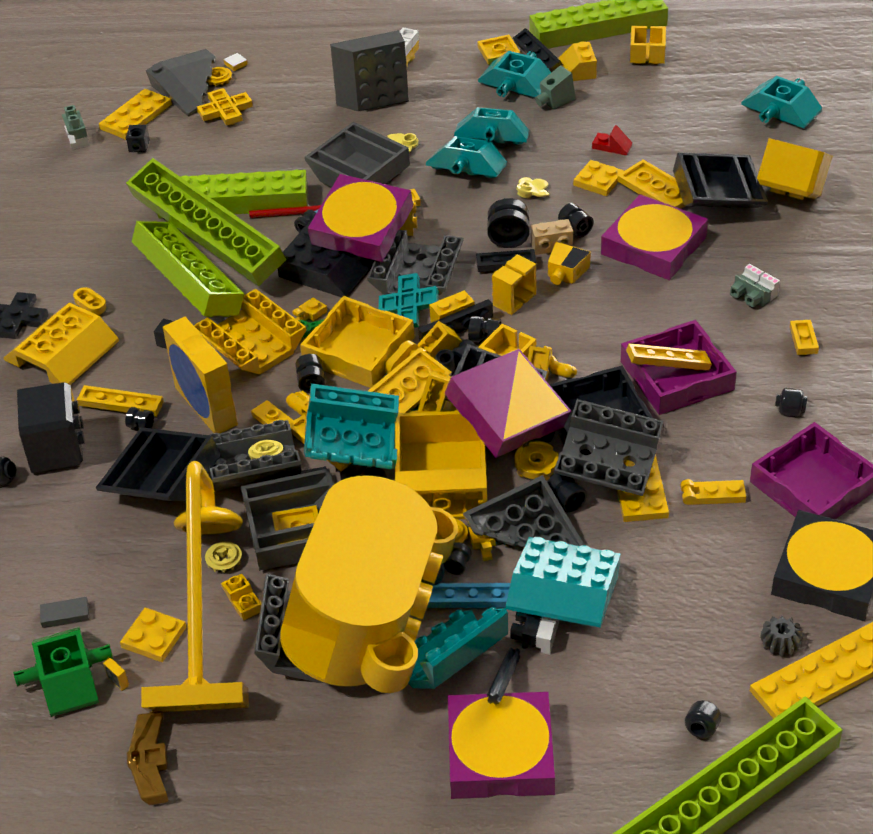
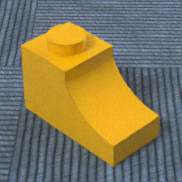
M438 321L417 345L429 351L431 357L436 359V354L443 349L452 351L459 346L462 340L453 329Z

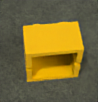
M631 26L630 63L641 64L649 61L652 64H665L666 27L650 26V43H646L647 26Z
M517 254L507 261L505 266L495 271L492 275L493 306L513 315L523 306V303L526 304L536 295V263Z
M501 324L478 348L501 356L518 349L517 330ZM520 332L518 334L519 349L528 359L530 346H536V339Z

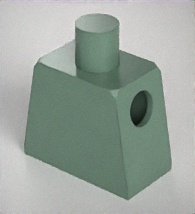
M560 65L540 82L541 94L535 97V101L539 106L547 104L552 109L575 100L572 73Z

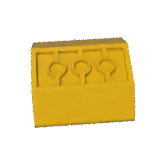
M257 289L244 295L241 305L242 310L239 312V315H232L219 324H216L207 317L193 325L210 345L241 370L260 375L293 355L306 332V326Z
M69 302L3 358L4 361L17 367L22 366L28 361L45 369L50 383L65 382L71 385L118 343L119 338L100 316Z

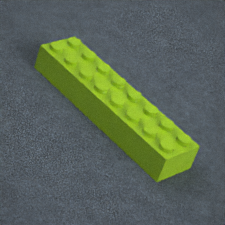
M602 0L596 3H586L581 6H570L565 9H554L549 12L529 15V31L548 49L631 33V26H647L648 30L650 26H667L668 7L663 0Z
M306 170L180 176L233 214H249L251 210L308 206Z
M136 221L131 242L203 316L229 317L230 315H239L244 293L174 225L169 222Z

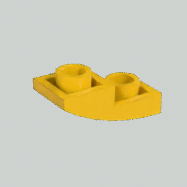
M242 573L221 583L228 599L243 621L260 613L261 601L253 593L251 584Z

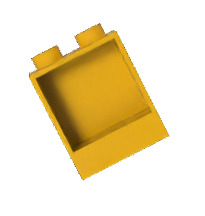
M457 409L445 412L418 413V410L410 413H398L395 422V449H397L395 481L414 490L430 507L443 509L458 520L465 519L463 516L464 512L487 502L485 444L477 435L472 424Z

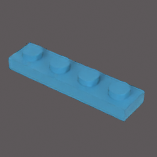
M439 583L432 588L427 608H506L511 583Z

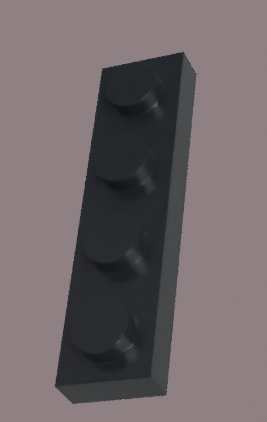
M526 28L512 38L526 54L529 51L531 53L534 52L537 58L541 59L551 72L560 65H563L561 60Z
M487 299L418 328L419 342L438 321L453 329L457 334L469 329L472 316L484 317L485 320L493 318V303Z

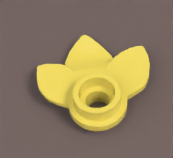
M412 133L387 135L388 138L409 147V153L419 144L418 138Z
M524 177L518 182L519 184L516 189L518 191L517 194L521 197L530 198L532 195L537 197L549 196V193L544 190L548 187V182L543 179L532 180L529 177Z

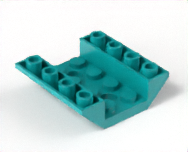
M489 608L482 613L483 617L479 620L476 619L472 611L457 610L449 616L450 620L432 627V632L429 635L417 638L415 644L418 648V658L408 684L412 688L435 689L508 635V612L506 608Z

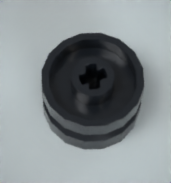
M504 198L490 206L487 223V234L490 241L502 248H514L527 241L530 235L529 210L523 202L513 198Z

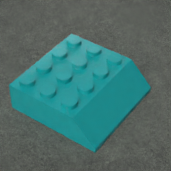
M529 537L513 571L506 610L601 628L618 579L621 553H615L611 550L593 549L585 545H571L563 541L555 542L541 537Z

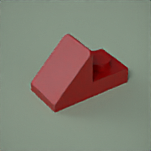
M617 125L614 126L610 135L597 133L592 142V149L627 156L632 147V141Z

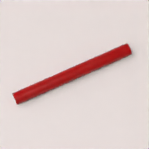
M321 205L249 211V217L303 214L308 209L313 211L319 210Z

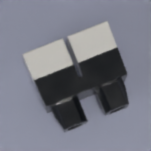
M516 612L515 620L525 622V625L512 623L510 639L522 641V648L524 649L533 646L541 648V653L550 655L560 620Z

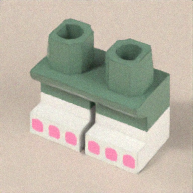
M75 105L64 107L65 114H62L72 150L90 146L79 110L76 111Z
M748 264L743 274L740 276L735 275V282L730 288V295L735 298L742 295L745 297L747 305L754 307L758 304L763 307L778 296L780 280Z

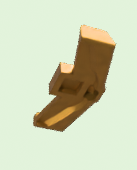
M163 711L138 714L130 748L127 752V766L131 769L141 800L148 805L169 801L158 772L167 770L165 743L157 744L164 717Z

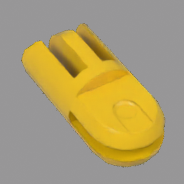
M304 391L289 394L286 398L288 406L301 416L303 414L307 415L309 395Z

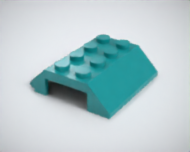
M311 384L306 415L305 457L316 460H330L339 463L395 469L397 449H394L399 396Z

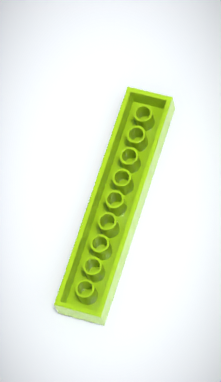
M154 158L126 182L132 195L137 200L258 287L286 261L279 245Z
M805 696L613 834H722L839 748L843 729Z

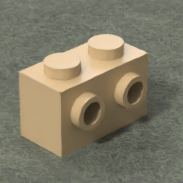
M569 219L531 225V245L535 250V255L552 253L556 242L573 246V229Z

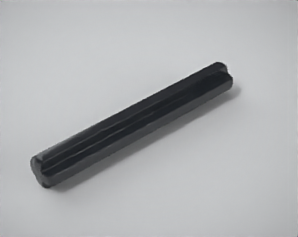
M511 647L508 649L487 693L488 703H495L497 705L501 702L521 657L518 648L513 649Z

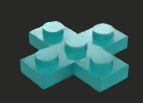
M418 273L398 276V293L379 296V310L389 311L412 319L414 328L419 327V310L430 309L429 304L439 301V290L437 286L420 289Z

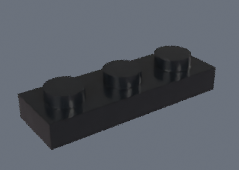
M535 250L476 253L478 272L497 271L517 254L536 263Z

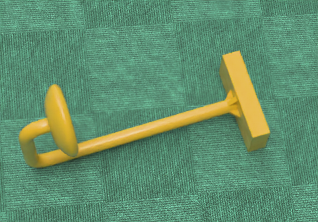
M198 461L190 462L187 467L186 511L174 520V527L181 532L187 533L188 678L181 685L141 687V708L150 713L157 711L175 712L249 708V688L243 682L210 684L203 678L201 534L232 532L242 526L243 520L238 514L229 509L215 507L212 480Z

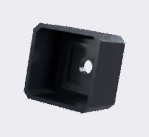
M61 382L18 389V429L31 473L79 465L83 461L82 444H85V438L81 429H84L82 416L78 415L80 413L79 403L74 400L71 385Z

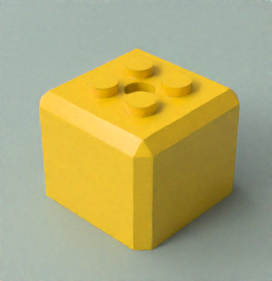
M769 138L757 180L760 185L771 187V192L783 195L789 192L790 197L801 200L804 199V196L816 199L822 194L833 156L822 151Z

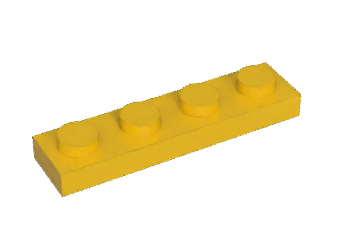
M628 344L626 349L631 362L637 365L646 364L694 370H709L712 365L706 351L640 344Z
M86 385L83 386L76 399L79 406L127 412L129 408L136 407L141 411H152L155 417L158 416L164 403L163 396Z

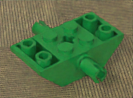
M77 627L33 640L32 646L36 659L35 666L13 672L17 687L38 680L41 682L50 717L99 703L90 667H93L92 664L109 658L113 659L110 644L91 650L85 648L81 629Z

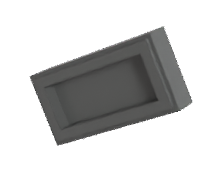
M87 597L40 604V623L42 628L89 620Z

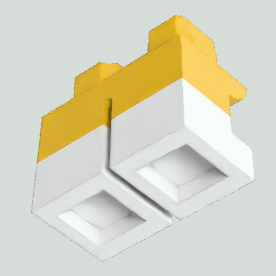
M402 28L400 33L405 41L406 66L408 67V62L414 60L415 53L419 49L418 30Z

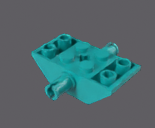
M507 51L491 63L479 77L478 82L498 87L496 93L500 97L501 95L505 97L509 91L535 98L541 94L540 82L552 72L541 59L537 58L534 52L531 53L529 51L524 55Z
M775 76L760 84L741 102V105L761 112L759 114L761 122L768 123L772 117H775L801 128H805L822 112L821 105L809 87L805 86L804 80H800V78L793 82Z
M479 107L461 120L454 132V136L486 141L490 139V141L494 140L497 143L512 141L513 144L526 143L529 135V129L513 110Z
M460 136L453 137L426 161V166H432L433 169H449L454 174L456 172L459 174L463 171L469 175L481 174L487 178L497 177L507 165V161L491 141Z

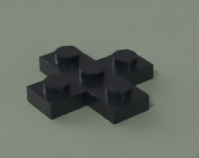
M17 292L10 305L0 304V338L16 339L23 326L39 327L46 321L49 315L48 310L33 307L37 301L36 294Z

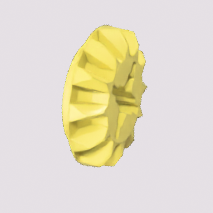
M263 440L252 445L248 450V454L252 460L263 455L281 454L284 449L283 445L278 441Z
M226 541L212 545L205 554L208 568H213L214 572L222 570L225 573L226 569L234 570L235 565H240V559L242 558L239 546Z

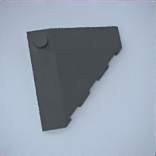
M207 49L160 61L147 69L146 73L151 86L163 96L171 98L172 103L189 117L197 111V106L204 104L203 100H201L202 95L205 96L207 93L208 84H206V81L211 79L213 69L210 66L211 63H215L216 57Z
M543 475L463 513L474 534L479 536L486 535L497 539L496 541L512 546L515 544L525 547L529 537H541L555 542L563 541L577 546L584 545Z

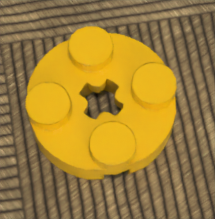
M530 442L529 446L524 448L522 445L515 453L517 474L529 479H535L543 475L547 481L554 474L559 455L550 444L545 442Z

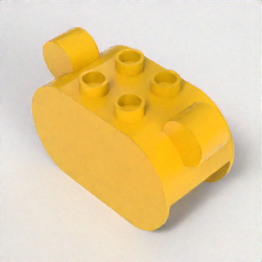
M355 476L334 484L325 496L295 572L280 631L281 645L289 660L310 677L331 685L358 686L368 684L371 688L383 693H395L404 689L410 681L418 658V648L415 640L422 622L409 617V615L420 619L424 617L433 586L421 582V579L435 583L440 565L446 562L450 556L458 533V525L455 518L443 509L430 507L411 488L387 478Z

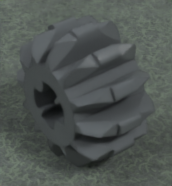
M783 615L779 619L772 616L770 621H765L760 635L764 649H770L771 655L777 652L781 657L784 653L791 656L794 651H798L803 639L800 623H793L792 617L788 620L784 619Z

